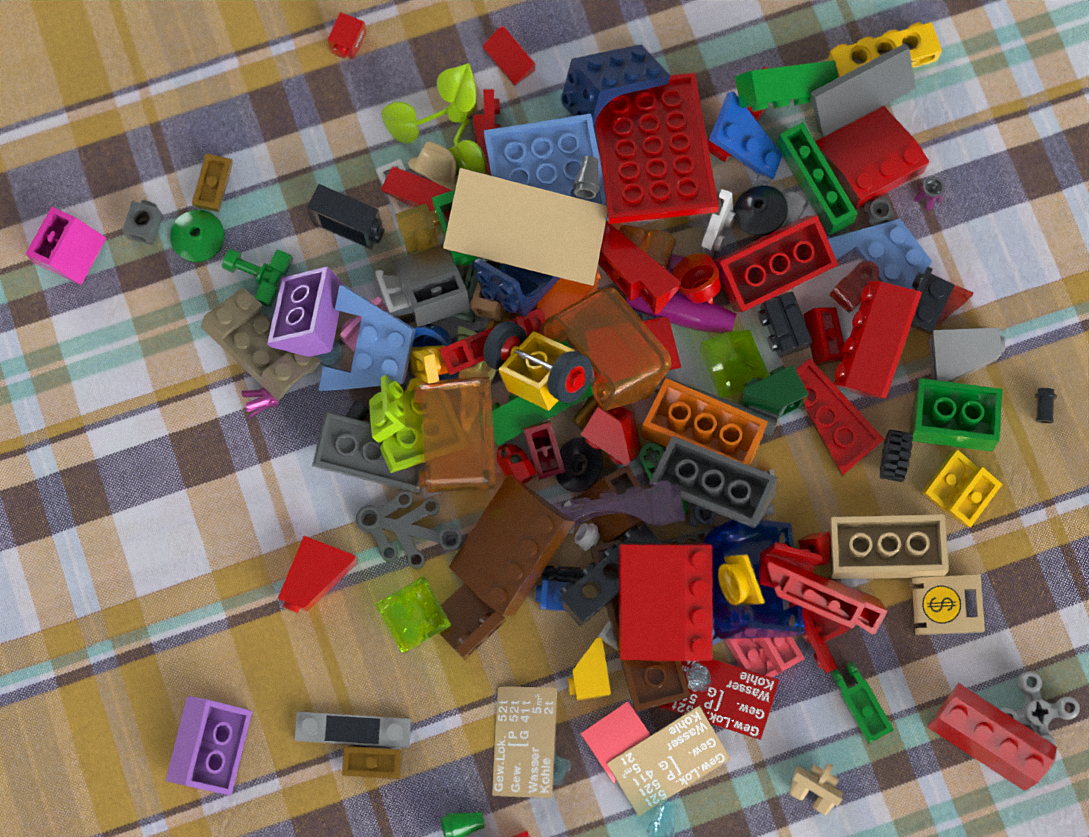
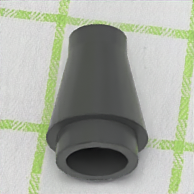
M584 156L582 158L581 166L573 183L574 194L579 198L593 199L596 197V193L600 191L598 159L593 156Z

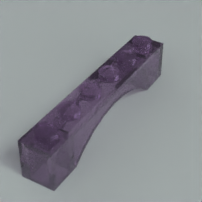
M669 481L655 482L652 484L653 488L644 490L641 486L626 489L625 494L617 495L616 492L604 493L599 495L600 499L590 501V498L576 499L573 501L574 505L570 506L553 504V506L575 521L571 530L588 519L616 513L633 515L656 526L685 521L680 487L670 484Z

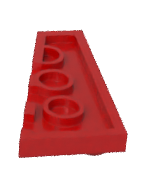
M809 358L796 369L809 394L803 406L843 477L882 443L884 438Z

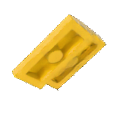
M958 449L952 450L921 493L951 517L966 527L971 528L1003 484L985 468L977 467Z

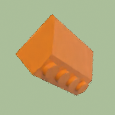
M665 378L643 423L641 437L667 448L671 437L674 436L750 466L768 421Z

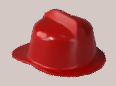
M695 253L686 256L677 263L672 272V275L681 281L679 291L693 303L707 301L710 305L714 304L713 297L721 289L719 269L708 254Z

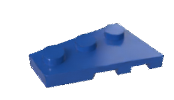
M734 91L727 93L709 140L766 180L774 179L783 155L747 108H740L739 97Z

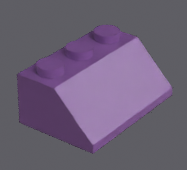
M328 266L282 278L267 342L270 347L307 357L332 352L340 311L335 310L339 286L344 285V283Z
M187 696L166 781L231 796L252 711L208 699Z

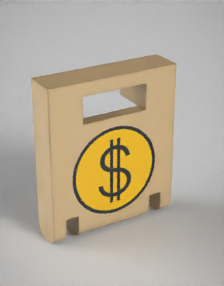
M981 574L912 578V585H924L922 589L912 590L914 624L926 623L927 627L915 629V635L981 633L985 631ZM975 591L977 617H966L965 592Z

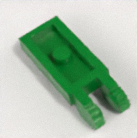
M851 661L846 664L849 675L857 685L848 689L841 673L834 670L830 674L867 744H870L894 731L868 682L863 680L857 667Z

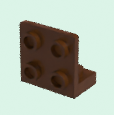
M465 583L427 618L432 627L464 660L506 622L504 616L482 601Z

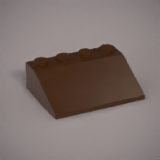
M508 474L449 565V568L482 601L502 616L515 615L575 524V521L511 474Z

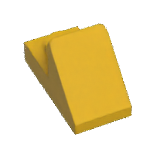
M446 346L412 347L410 354L412 374L428 384L438 382V375L448 373L439 349Z

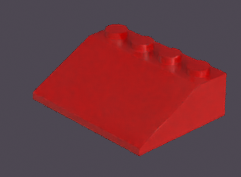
M704 543L619 544L620 660H712V545Z

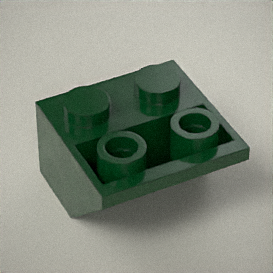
M782 365L769 372L770 376L763 380L757 377L745 383L746 388H743L738 400L740 405L751 406L777 415L780 418L801 408L809 394L794 365L788 368Z

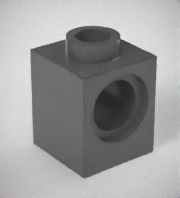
M142 200L141 203L132 201L122 231L127 239L153 246L163 215L153 202ZM150 217L145 225H138L140 218Z

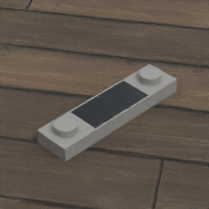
M297 712L294 740L409 748L411 719Z

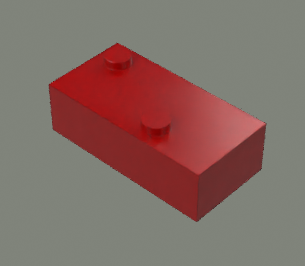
M817 215L805 216L714 260L719 269V279L733 311L744 312L839 266Z

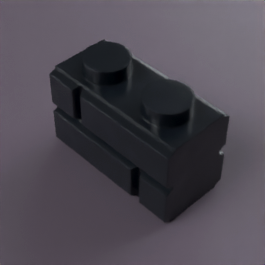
M792 291L778 297H773L761 304L758 317L763 327L767 326L770 336H767V340L772 352L777 351L778 356L781 358L811 346L812 339Z

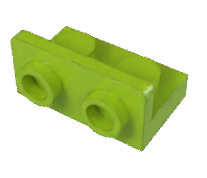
M387 375L381 377L382 392H378L369 399L372 438L378 443L405 427L404 414L406 411L403 406V389L397 381H392Z

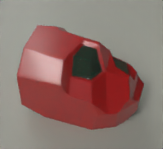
M504 444L498 447L496 454L497 463L505 478L508 474H511L525 484L537 476L536 470L520 447L513 444Z

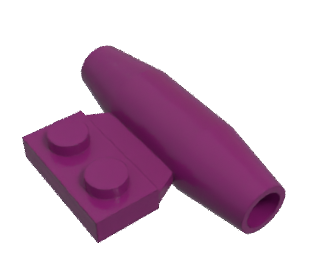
M669 253L665 269L672 274L677 263L685 257ZM679 289L661 312L656 315L641 296L631 302L627 298L625 304L654 319L668 317L671 324L711 333L731 335L737 313L716 303L712 305L707 301L693 303Z

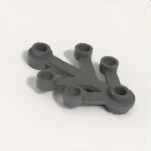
M407 491L398 493L395 499L379 508L367 505L358 511L356 515L357 526L365 533H372L381 549V556L386 562H394L398 558V551L395 546L389 544L382 529L395 533L408 556V563L413 569H421L425 564V558L422 553L417 551L409 536L440 543L441 547L449 552L457 550L462 543L461 534L455 528H446L440 532L413 525V523L427 515L435 516L438 514L440 505L434 498L426 499L423 505L397 520L386 518V516L399 508L408 509L412 506L413 498ZM402 496H408L410 501L402 505L399 499ZM428 503H435L437 506L434 511L429 512L426 510ZM373 515L375 522L373 524L365 523L367 516ZM454 536L456 538L455 544L447 545L445 542L446 538ZM387 549H393L395 551V554L392 558H386L384 556V553ZM414 556H420L422 558V561L419 565H413L411 563V560Z

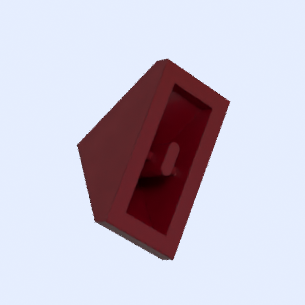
M551 421L523 428L539 480L566 472Z

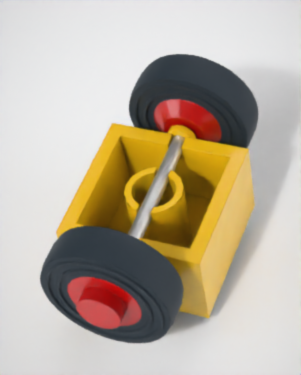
M505 321L498 324L486 339L483 353L484 360L488 366L500 372L507 391L548 411L558 400L565 403L576 401L585 392L590 382L592 366L590 360L585 355L534 331L527 338L525 330L513 322Z

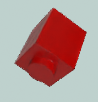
M340 12L327 38L331 52L341 58H346L347 56L354 59L367 32L365 22Z

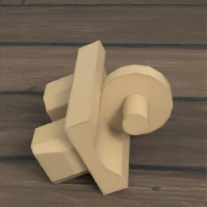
M827 763L823 769L813 764L810 772L798 765L793 774V782L789 794L803 801L808 791L811 790L818 795L813 803V808L826 815L834 805L839 806L842 801L843 791L834 787L839 778L830 774L833 765Z

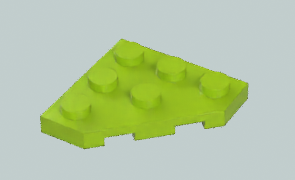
M419 378L410 380L403 395V406L406 411L404 414L405 427L383 440L380 450L390 473L466 449L468 443L440 380L430 384Z

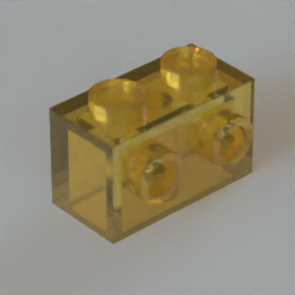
M426 203L395 214L398 229L408 255L438 245L437 235L441 234L439 221L434 210L429 212Z

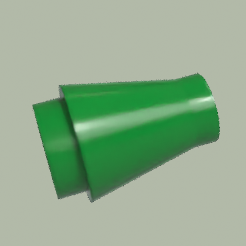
M482 812L447 813V816L441 817L444 837H465L473 832L485 829Z

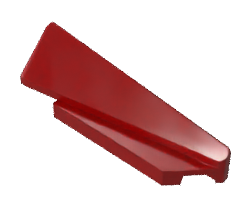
M606 221L598 265L630 302L641 296L655 315L660 313L680 288L681 281Z
M765 555L764 557L778 597L853 629L854 625L857 624L875 635L888 612L879 598L772 556Z

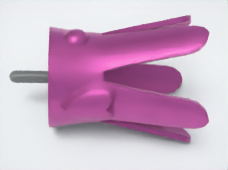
M935 176L929 177L925 180L924 184L918 186L922 190L914 199L916 203L927 197L926 209L930 211L937 198L940 203L942 202V193L944 192L945 185L940 178Z
M265 388L241 391L243 397H260L246 403V412L258 410L248 418L267 408L279 406L278 401Z

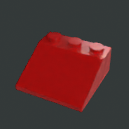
M885 106L815 141L855 210L864 206L866 202H871L923 174L930 163L916 139Z

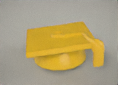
M732 555L724 557L726 564L720 566L718 578L724 596L731 603L728 605L730 612L744 609L747 604L764 603L748 556Z

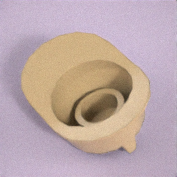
M431 141L426 142L418 158L409 160V167L431 181L455 190L458 175H456V161L453 154L445 147Z

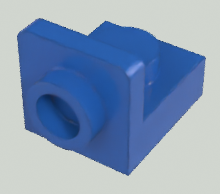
M543 578L542 585L536 586L535 602H541L540 610L567 612L558 602L560 596H562L559 591L567 582L548 581V579Z

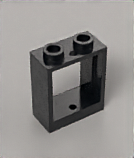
M318 184L307 206L313 225L372 250L374 244L379 243L384 234L379 209Z

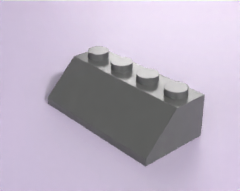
M672 436L649 486L755 528L766 514L777 490V477Z

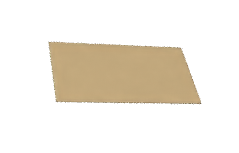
M460 168L443 248L594 286L607 218V206Z

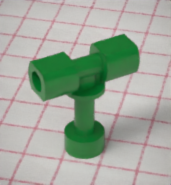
M229 249L224 257L222 269L232 273L239 269L257 277L256 282L260 286L254 297L261 304L271 307L279 291L276 285L281 275L286 276L293 257L276 249L270 264L264 263L262 267H259L241 259L242 254L240 252Z

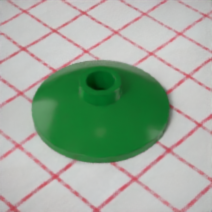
M192 210L182 214L174 222L170 233V241L174 251L181 258L190 262H203L213 258L222 248L225 238L224 228L220 220L212 213L204 210ZM195 229L200 230V234L197 237L191 236L192 231Z

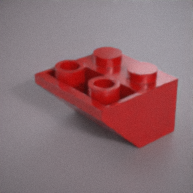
M609 398L596 409L580 434L586 438L585 441L591 447L603 449L609 454V458L619 465L625 464L628 466L639 456L642 448L634 413L613 398Z

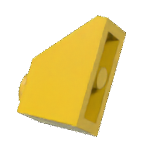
M602 637L595 639L573 669V678H568L570 695H576V701L611 695Z

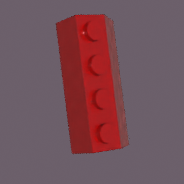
M868 281V284L861 293L862 302L859 310L855 313L852 320L853 328L850 337L844 343L842 361L835 370V386L860 396L887 398L922 292L882 281Z
M960 683L956 685L927 725V728L1024 791L1038 784L1055 762L1057 746Z

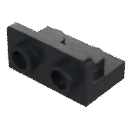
M927 267L924 273H917L911 287L916 288V291L922 292L911 326L931 335L955 284L932 274L933 269Z

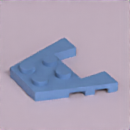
M901 219L828 239L837 261L856 250L878 281L913 289L911 285L917 273H924L926 268L932 263V260Z
M340 285L335 310L359 315L362 318L351 371L323 366L319 391L381 386V377L387 375L392 381H397L399 384L405 383L416 329L391 313L377 307L367 298L358 295L348 286Z

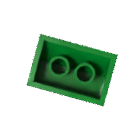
M919 378L911 413L910 433L913 434L912 442L992 452L1000 441L1003 389Z

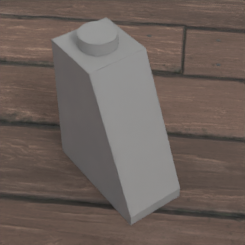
M999 328L933 330L928 337L932 380L955 382L995 362L1005 350V340L1003 336H1000Z

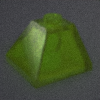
M750 330L726 332L701 342L699 351L718 397L725 398L741 392L743 388H746L744 384L754 378L759 377L760 380L769 377Z

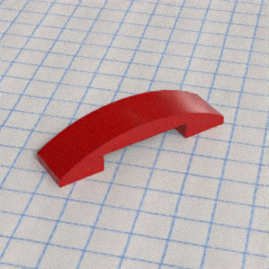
M541 307L530 311L525 318L518 316L508 320V322L521 326L525 330L527 338L533 331L543 336L551 333ZM494 327L439 349L449 375L485 361L483 354L484 345Z

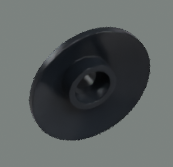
M759 185L749 188L739 196L735 203V220L737 225L748 234H770L776 231L787 217L788 204L786 198L778 189L771 186ZM758 204H764L762 208H755Z
M585 437L573 438L566 442L559 450L566 472L557 474L556 478L564 489L571 492H583L592 487L602 471L603 457L601 450L591 447L585 441Z

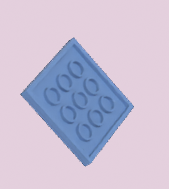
M591 114L484 130L491 176L579 198L574 194L573 183L581 166L582 158L584 156H593L598 159L600 191L596 193L595 198L582 200L606 205L603 175Z

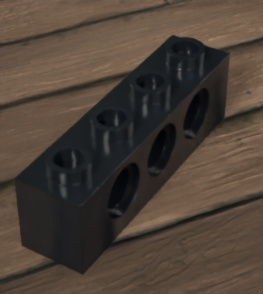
M646 524L642 525L639 529L636 526L632 527L623 536L625 541L622 543L663 544ZM615 544L611 545L602 554L604 559L596 565L592 562L581 572L584 577L577 583L571 580L559 591L562 596H560L558 602L580 627L619 594V546L617 547ZM607 567L615 568L618 572V578L613 580L606 578L603 570ZM586 585L595 587L597 596L587 598L584 596L582 588Z

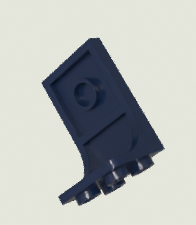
M642 44L572 58L561 95V102L572 116L591 114L593 127H595L600 111L612 99L622 94L667 85L670 75Z
M479 258L473 262L482 295L490 301L495 300L499 302L508 312H516L524 318L560 279L559 277L504 263L495 268Z

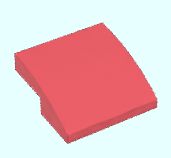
M777 610L759 618L724 639L740 668L769 677H774L805 659Z
M628 701L581 733V736L613 784L617 782V779L607 763L651 736Z

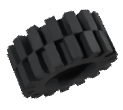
M893 429L888 430L880 461L879 476L881 479L897 482L905 480L913 445L912 433Z

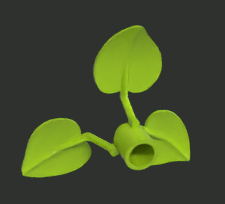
M469 63L449 68L438 76V92L445 101L451 102L445 109L423 119L416 120V111L408 103L398 101L390 103L383 108L381 117L385 127L397 141L402 143H412L418 138L419 128L417 125H422L442 115L447 114L451 121L461 123L454 139L455 146L448 149L456 161V175H459L460 168L487 175L486 158L482 149L470 140L460 142L466 125L470 123L468 117L477 110L475 82Z

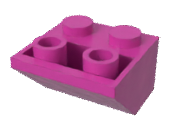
M51 206L25 254L34 264L82 285L107 238L76 217Z

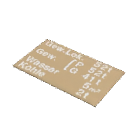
M498 687L492 796L552 798L557 688Z
M698 706L607 764L637 815L641 816L731 758L702 709Z

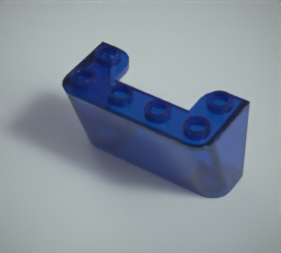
M732 519L712 529L705 537L704 544L712 545L713 628L718 638L795 637L805 633L802 607L795 605L784 610L783 599L777 596L775 589L760 584V552L770 547L773 543H778L782 533L785 536V543L789 547L794 548L791 523L760 520L757 526L753 528ZM732 555L748 556L764 603H740L735 606L726 599L718 578L720 566L726 564L724 557ZM792 615L795 617V626L789 625Z

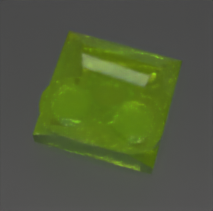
M425 576L375 604L402 654L420 647L424 642L452 626Z

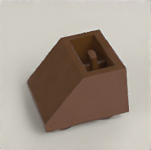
M629 465L604 477L579 495V499L593 524L597 525L598 533L604 543L612 542L622 537L632 527L636 526L638 528L653 520L656 515Z

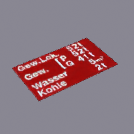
M714 659L681 661L691 697L658 706L659 708L685 715L700 706L710 724L752 738L762 739L780 680Z

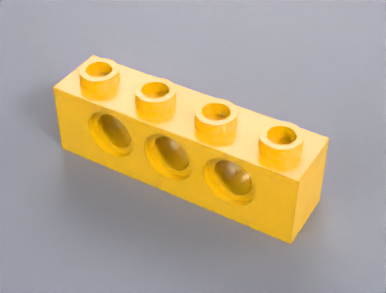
M918 22L910 25L905 30H890L877 38L865 37L856 44L849 46L847 44H840L830 51L827 61L835 60L839 78L881 56L877 52L879 50L889 52L904 43L911 44L914 49L910 50L912 68L937 61L942 49L932 22L926 24ZM852 58H861L864 61V63L857 64L852 60Z

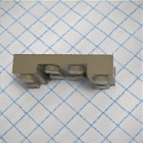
M243 287L204 315L201 328L279 401L291 386L307 373L314 374L321 360L316 355L307 357L270 347L267 342L272 321L261 312L263 305Z

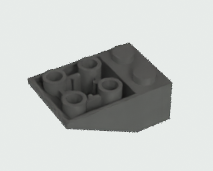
M443 244L391 261L417 327L470 310L465 285L450 255L443 248Z

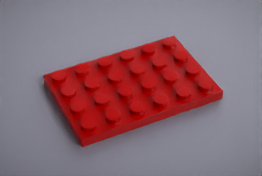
M695 73L670 75L667 85L622 94L612 99L603 107L595 123V132L609 224L718 212L719 205Z

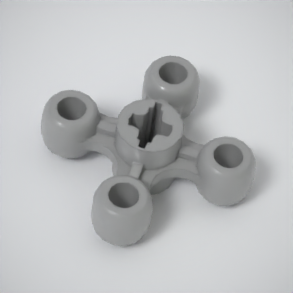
M1033 671L1024 672L1017 680L1019 690L1025 695L1024 706L1019 710L1002 708L1000 710L1021 724L1029 726L1032 731L1056 746L1055 739L1048 732L1049 722L1053 718L1064 720L1075 718L1080 711L1079 703L1072 697H1063L1054 704L1047 703L1040 696L1041 677ZM1027 678H1029V679L1032 680V682H1033V686H1032V687H1029V686L1027 685V683H1026ZM1065 704H1068L1070 706L1069 713H1067L1064 709ZM1032 711H1041L1042 716L1033 717Z

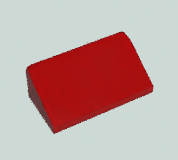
M503 25L482 45L485 52L514 86L536 71L534 61Z
M815 307L805 312L804 321L812 339L810 349L813 362L816 365L842 361L844 341L837 308Z

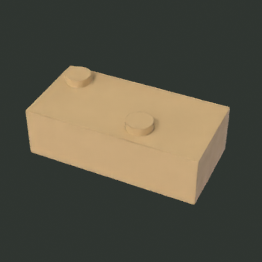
M945 515L831 517L830 519L831 579L945 576L949 571Z

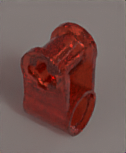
M872 261L860 262L833 288L829 296L844 310L851 313L862 301L861 293L868 284V281H877L880 273L878 266ZM869 274L870 277L861 278V275Z

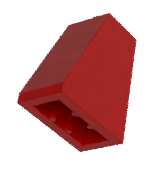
M303 536L278 596V599L284 603L283 608L297 614L300 609L306 612L310 610L357 565V556Z

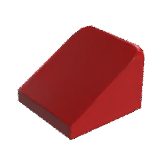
M830 531L811 533L798 540L800 549H808L812 553L822 556V562L816 566L829 564Z

